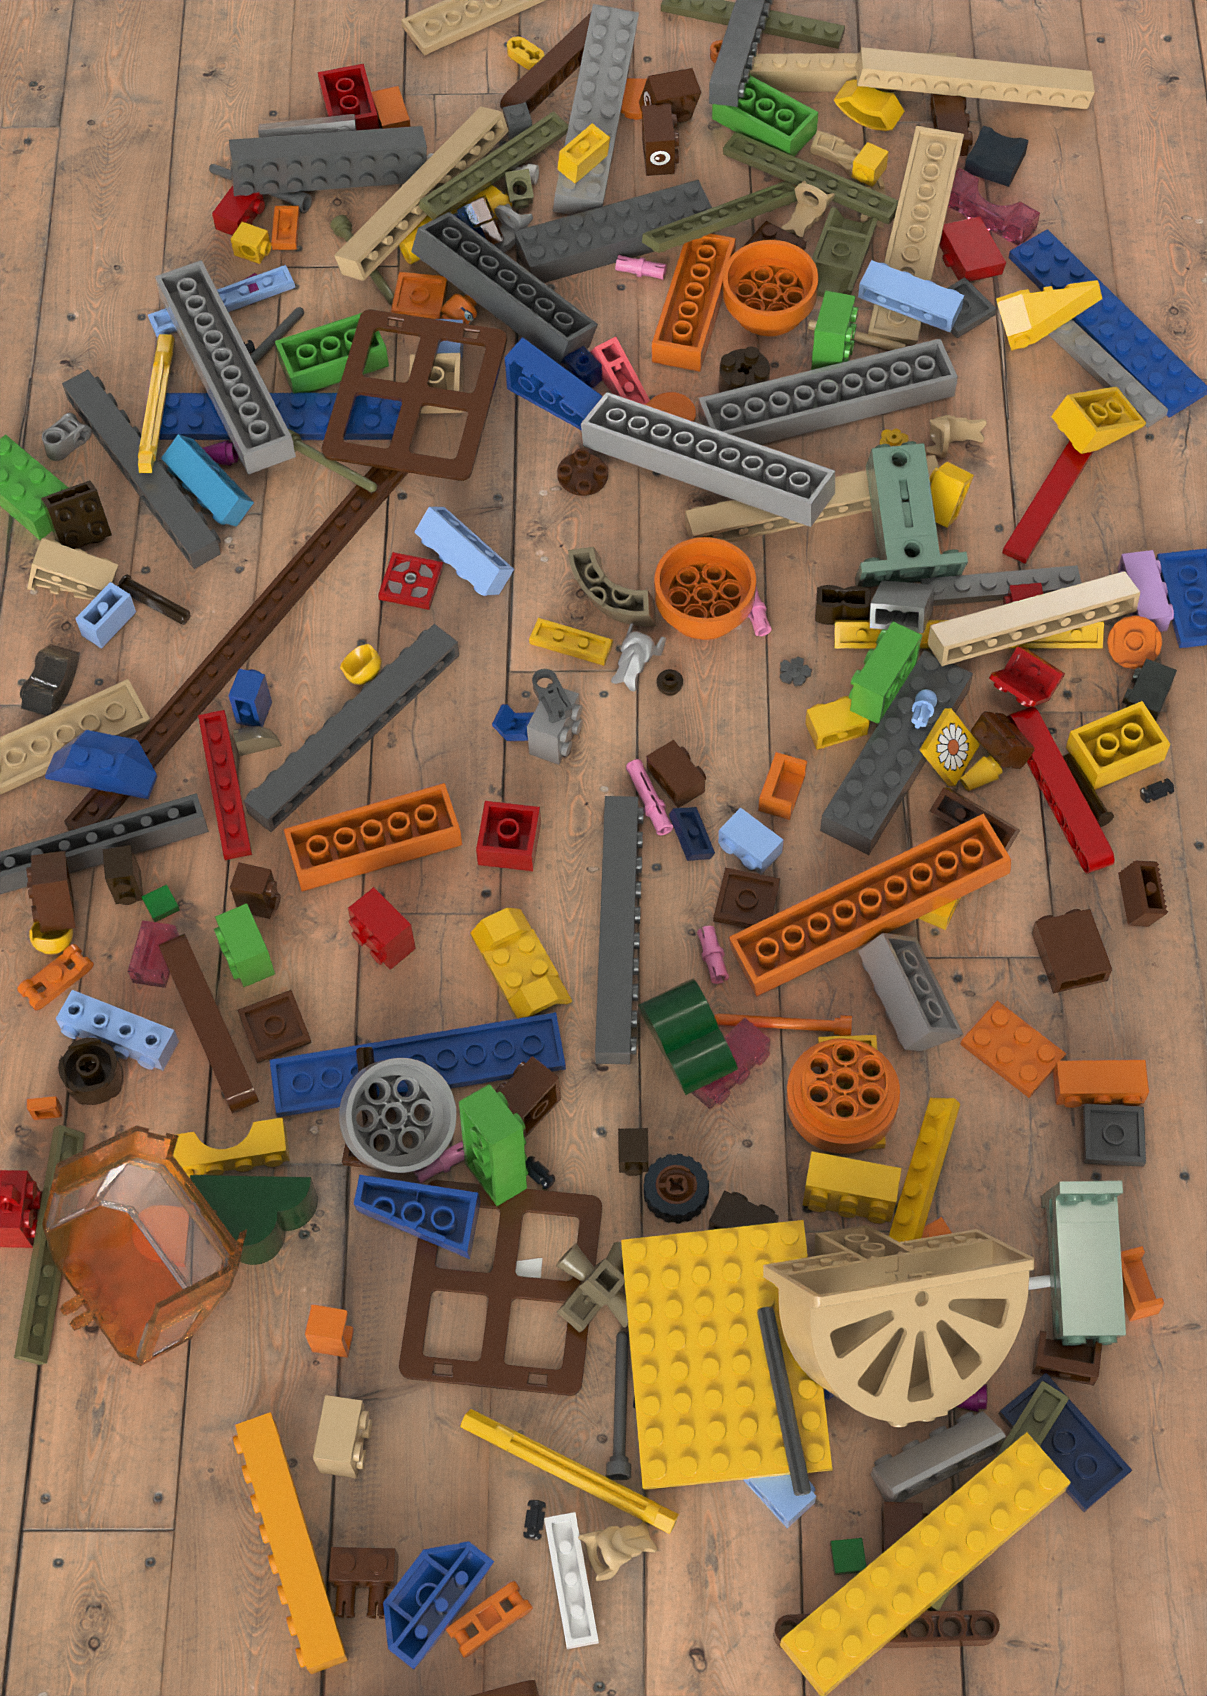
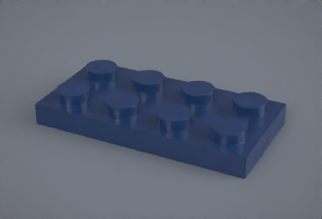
M1047 1373L1000 1410V1417L1011 1429L1042 1381L1065 1395ZM1069 1399L1040 1448L1069 1479L1071 1483L1066 1489V1493L1085 1512L1128 1476L1132 1469Z

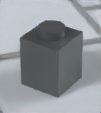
M526 102L503 107V115L509 130L506 135L510 141L531 127L532 119Z

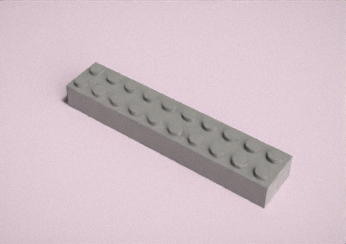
M593 4L565 146L593 123L610 137L608 156L576 184L559 171L553 212L574 215L603 206L639 12Z
M202 260L155 276L160 298L247 474L249 475L295 458L292 436Z
M936 339L699 398L698 418L701 425L761 445L955 396L958 377L941 339Z
M609 392L604 394L581 423L584 447L809 527L814 524L835 494V470Z

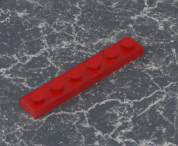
M225 710L198 715L224 859L230 860L252 855Z

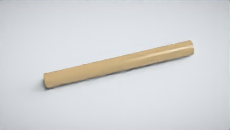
M810 319L808 329L815 331L817 321ZM856 331L855 337L852 339L856 342L890 351L906 347L904 343Z

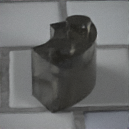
M52 644L40 650L35 658L34 670L20 690V698L22 699L21 709L45 716L57 712L72 686L80 652Z

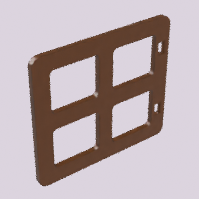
M369 309L362 312L322 444L323 456L333 461L456 481L469 479L474 468L507 345L506 333L496 328ZM389 320L403 323L401 327L390 326ZM385 331L420 337L407 382L403 383L363 376L375 332ZM464 332L478 333L477 339L464 337ZM442 341L486 348L476 387L472 393L428 386L439 344ZM364 395L402 402L391 444L388 448L344 442L357 396ZM423 406L468 412L456 458L448 459L410 452Z
M444 1180L429 1182L427 1185L477 1192L481 1200L480 1208L496 1209L500 1212L493 1269L489 1273L438 1268L436 1260L439 1246L418 1238L399 1360L401 1375L409 1380L573 1396L579 1393L583 1383L589 1324L583 1331L578 1332L567 1322L563 1364L558 1370L508 1365L504 1362L511 1304L515 1299L564 1304L581 1282L575 1277H572L569 1281L523 1277L516 1274L524 1214L537 1213L578 1218L577 1245L594 1267L597 1260L602 1217L601 1200L594 1195L525 1189L496 1206L481 1184ZM444 1291L488 1297L481 1358L478 1361L428 1357L423 1354L433 1292ZM435 1364L453 1366L452 1375L434 1373ZM529 1374L547 1375V1385L528 1383Z

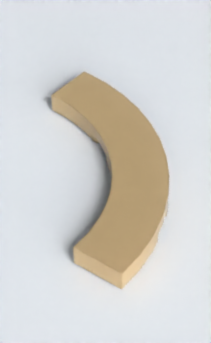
M817 130L810 153L830 160L841 167L852 178L853 160L860 150L857 148L853 149L845 144V141L841 138ZM882 177L878 179L873 187L852 178L854 182L886 195ZM861 213V223L871 219V217ZM878 221L876 226L883 228L884 223Z

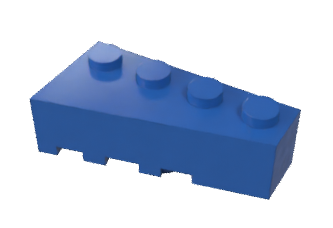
M523 337L505 356L508 390L582 431V421L603 397L600 393L593 390Z
M359 1175L354 1199V1206L359 1213L465 1258H471L481 1203L477 1192Z

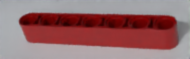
M1032 706L1009 714L1007 718L1010 720V723H1013L1035 747L1034 752L1026 763L1083 871L1089 874L1114 865L1115 858L1112 848L1037 708Z

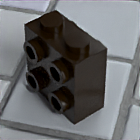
M90 480L41 498L55 540L61 545L72 549H80L81 546L99 543L112 535L98 491Z

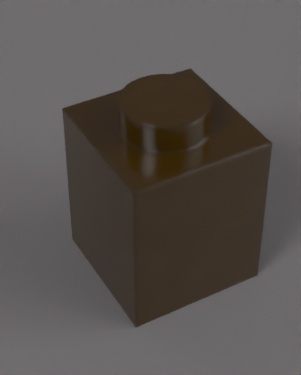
M648 1128L618 1129L619 1173L638 1176L643 1172H648Z

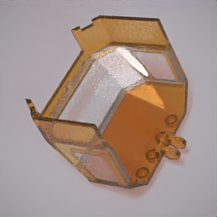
M136 1125L56 1164L42 1226L54 1263L77 1295L62 1304L59 1308L64 1316H67L77 1311L82 1305L87 1309V1311L76 1316L69 1323L75 1331L87 1326L94 1319L119 1357L142 1366L192 1339L197 1330L228 1293L239 1268L247 1229L239 1233L236 1242L173 1156L178 1135L166 1133L163 1136L148 1132L149 1128Z

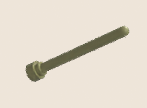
M338 215L331 221L330 227L333 232L348 242L353 234L352 224L347 216ZM376 268L370 274V277L388 303L392 305L394 293Z
M288 429L292 436L295 452L298 451L369 492L377 490L375 482L337 461L326 459L323 453L303 443L298 433Z

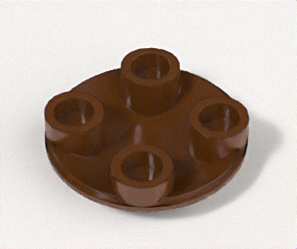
M580 448L560 462L557 468V478L560 485L569 493L588 496L599 492L605 486L608 480V466L596 455Z

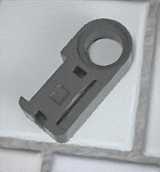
M550 669L536 671L532 677L533 690L538 700L542 701L549 715V722L555 723L572 715V705L556 674ZM542 678H548L553 682L547 688H542L537 684Z

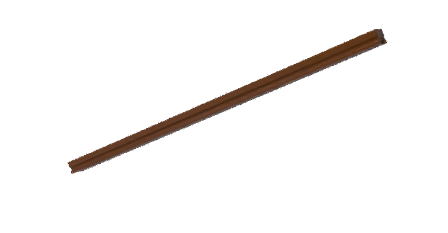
M372 467L364 477L375 482L377 490L369 492L359 485L352 489L144 728L136 740L140 743L153 768L156 767L198 718V715L206 709L408 474L407 472ZM92 788L64 820L68 831L111 819L130 796Z

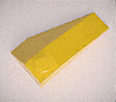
M1095 280L1068 284L1064 289L1053 290L1052 286L1044 287L1042 292L1030 293L1029 289L1020 290L996 298L1011 351L1025 348L1030 344L1038 342L1100 301L1102 294L1099 282Z

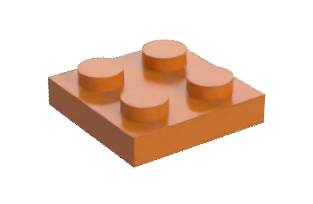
M399 272L391 312L441 319V307L445 302L448 280L444 276Z

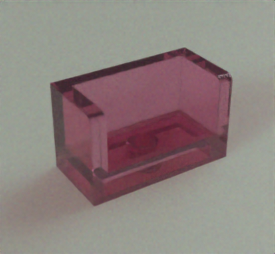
M142 920L128 968V973L133 983L166 988L170 971L158 944L179 936L176 926Z

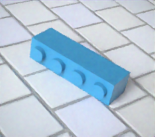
M178 434L161 457L168 466V471L183 481L182 486L198 497L197 502L204 508L209 509L213 513L212 518L219 524H229L237 527L254 504L250 497L194 439Z

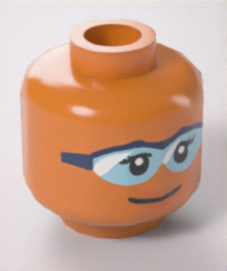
M455 293L441 307V319L463 320V324H471L477 317L475 309L477 303L467 294L463 296Z

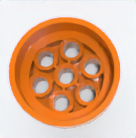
M780 240L753 242L736 251L725 265L723 272L724 303L730 314L737 319L742 327L751 333L761 336H778L788 333L796 328L815 306L818 292L817 267L812 258L794 244Z
M710 537L693 538L683 541L669 549L657 565L654 577V596L658 611L671 626L690 638L710 640L724 636L743 623L753 608L756 594L754 566L740 548L727 541Z
M830 1039L810 1047L793 1065L787 1084V1112L797 1132L817 1148L840 1154L863 1151L881 1141L894 1124L900 1101L899 1079L889 1060L874 1047L853 1039ZM849 1055L852 1060L847 1062L841 1061L838 1056ZM822 1067L826 1072L824 1074H816L811 1069ZM873 1069L878 1075L870 1077L863 1071ZM839 1082H847L852 1087L850 1089H841L837 1084ZM819 1094L826 1100L815 1102L811 1099V1096ZM865 1097H873L877 1100V1103L870 1105L865 1103L863 1099ZM847 1110L851 1113V1116L841 1117L837 1114V1111Z

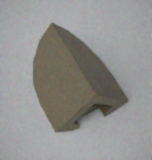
M249 726L233 730L239 756L282 746L278 737L270 729L261 726Z

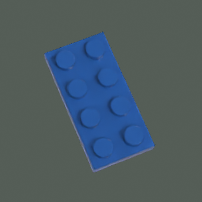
M1207 549L1157 554L1156 560H1159L1161 564V580L1167 585L1168 604H1172L1174 610L1172 624L1179 648L1207 645Z

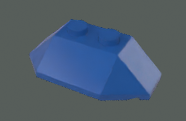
M85 730L56 751L45 774V778L49 780L148 800L158 777L138 740Z
M469 1541L423 1549L383 1602L388 1650L414 1670L462 1610L494 1561Z

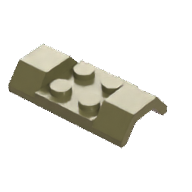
M831 207L812 257L818 271L817 296L824 297L825 291L847 295L852 294L869 250L878 218L873 217L861 223L845 219L837 208Z

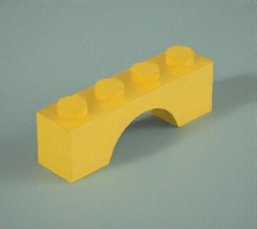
M283 1118L253 1122L247 1137L241 1143L227 1149H214L203 1144L195 1132L165 1136L167 1169L172 1179L179 1181L190 1180V1175H221L224 1171L229 1170L244 1172L253 1169L254 1166L266 1165L268 1167H276L283 1162L290 1161L287 1130Z

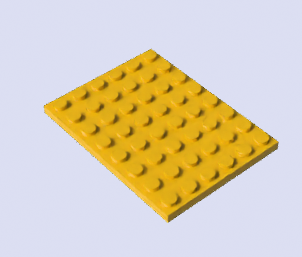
M804 1220L621 1240L643 1489L790 1475L757 1310L763 1307H773L807 1473L832 1471L823 1387L813 1381L801 1369L793 1357L782 1330L779 1315V1288L763 1277V1265L808 1257Z

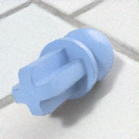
M929 689L919 691L912 706L913 715L911 722L915 724L914 727L917 729L920 726L926 727L929 718L934 714L937 696Z

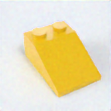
M1117 386L1068 394L1051 416L1058 428L1064 432L1072 442L1073 447L1080 454L1097 451L1144 427L1146 424L1145 420Z

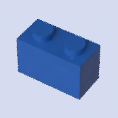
M239 669L229 693V700L236 724L263 727L272 700L265 674L257 670Z

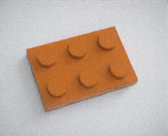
M998 1000L965 1035L960 1043L961 1046L1028 1098L1034 1094L1053 1072L1056 1062L1063 1061L1067 1054Z

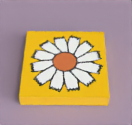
M944 708L919 750L948 786H956L980 744L952 708Z

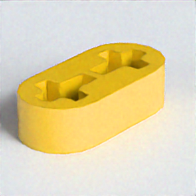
M512 37L507 42L508 56L527 70H530L545 56L540 48L523 37Z

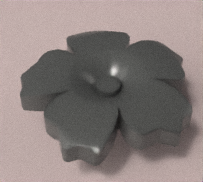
M799 656L792 658L791 663L783 660V662H780V672L782 674H780L779 678L787 684H791L793 681L794 686H802L806 678L811 676L812 669L808 665H803L804 659Z

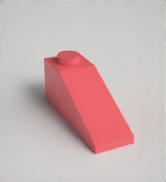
M617 337L594 347L589 352L588 357L596 372L612 394L643 405L650 401Z

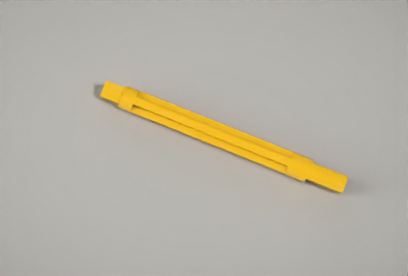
M159 334L157 339L138 452L139 473H152L156 460L175 343L173 335Z
M470 1409L465 1414L460 1427L669 1534L677 1522L678 1513L473 1409Z

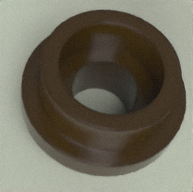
M664 670L657 677V687L665 695H675L683 687V677L676 670ZM666 680H674V682L669 683Z

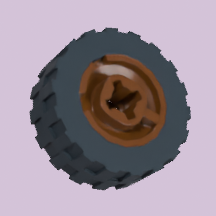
M668 1154L666 1157L658 1158L654 1164L650 1165L648 1173L644 1177V1200L647 1202L650 1212L652 1211L655 1217L663 1219L664 1222H676V1224H681L684 1221L689 1222L693 1217L700 1215L701 1210L706 1207L709 1197V1180L707 1179L708 1174L706 1170H703L702 1165L693 1160L692 1157H686L683 1154Z

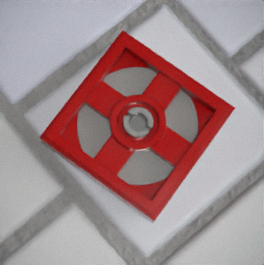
M392 552L378 593L379 600L430 610L444 567L443 562Z

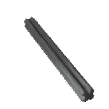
M763 1307L757 1310L793 1491L796 1496L807 1495L811 1492L775 1313L773 1307Z

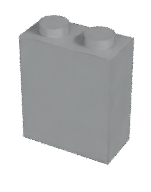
M882 580L871 601L870 628L887 630L892 621L917 633H923L933 611L934 585Z

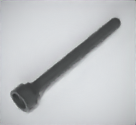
M216 164L209 166L211 173L231 180L230 169ZM302 191L295 192L294 194L291 192L268 194L290 202L291 206H299V210L302 213H306L312 203L311 195Z
M297 307L250 355L254 364L275 345L276 340L281 339L304 315L303 308Z
M625 1331L618 1332L616 1336L613 1456L610 1457V1462L606 1464V1477L611 1480H628L631 1478V1463L628 1462L629 1458L625 1456L628 1334Z

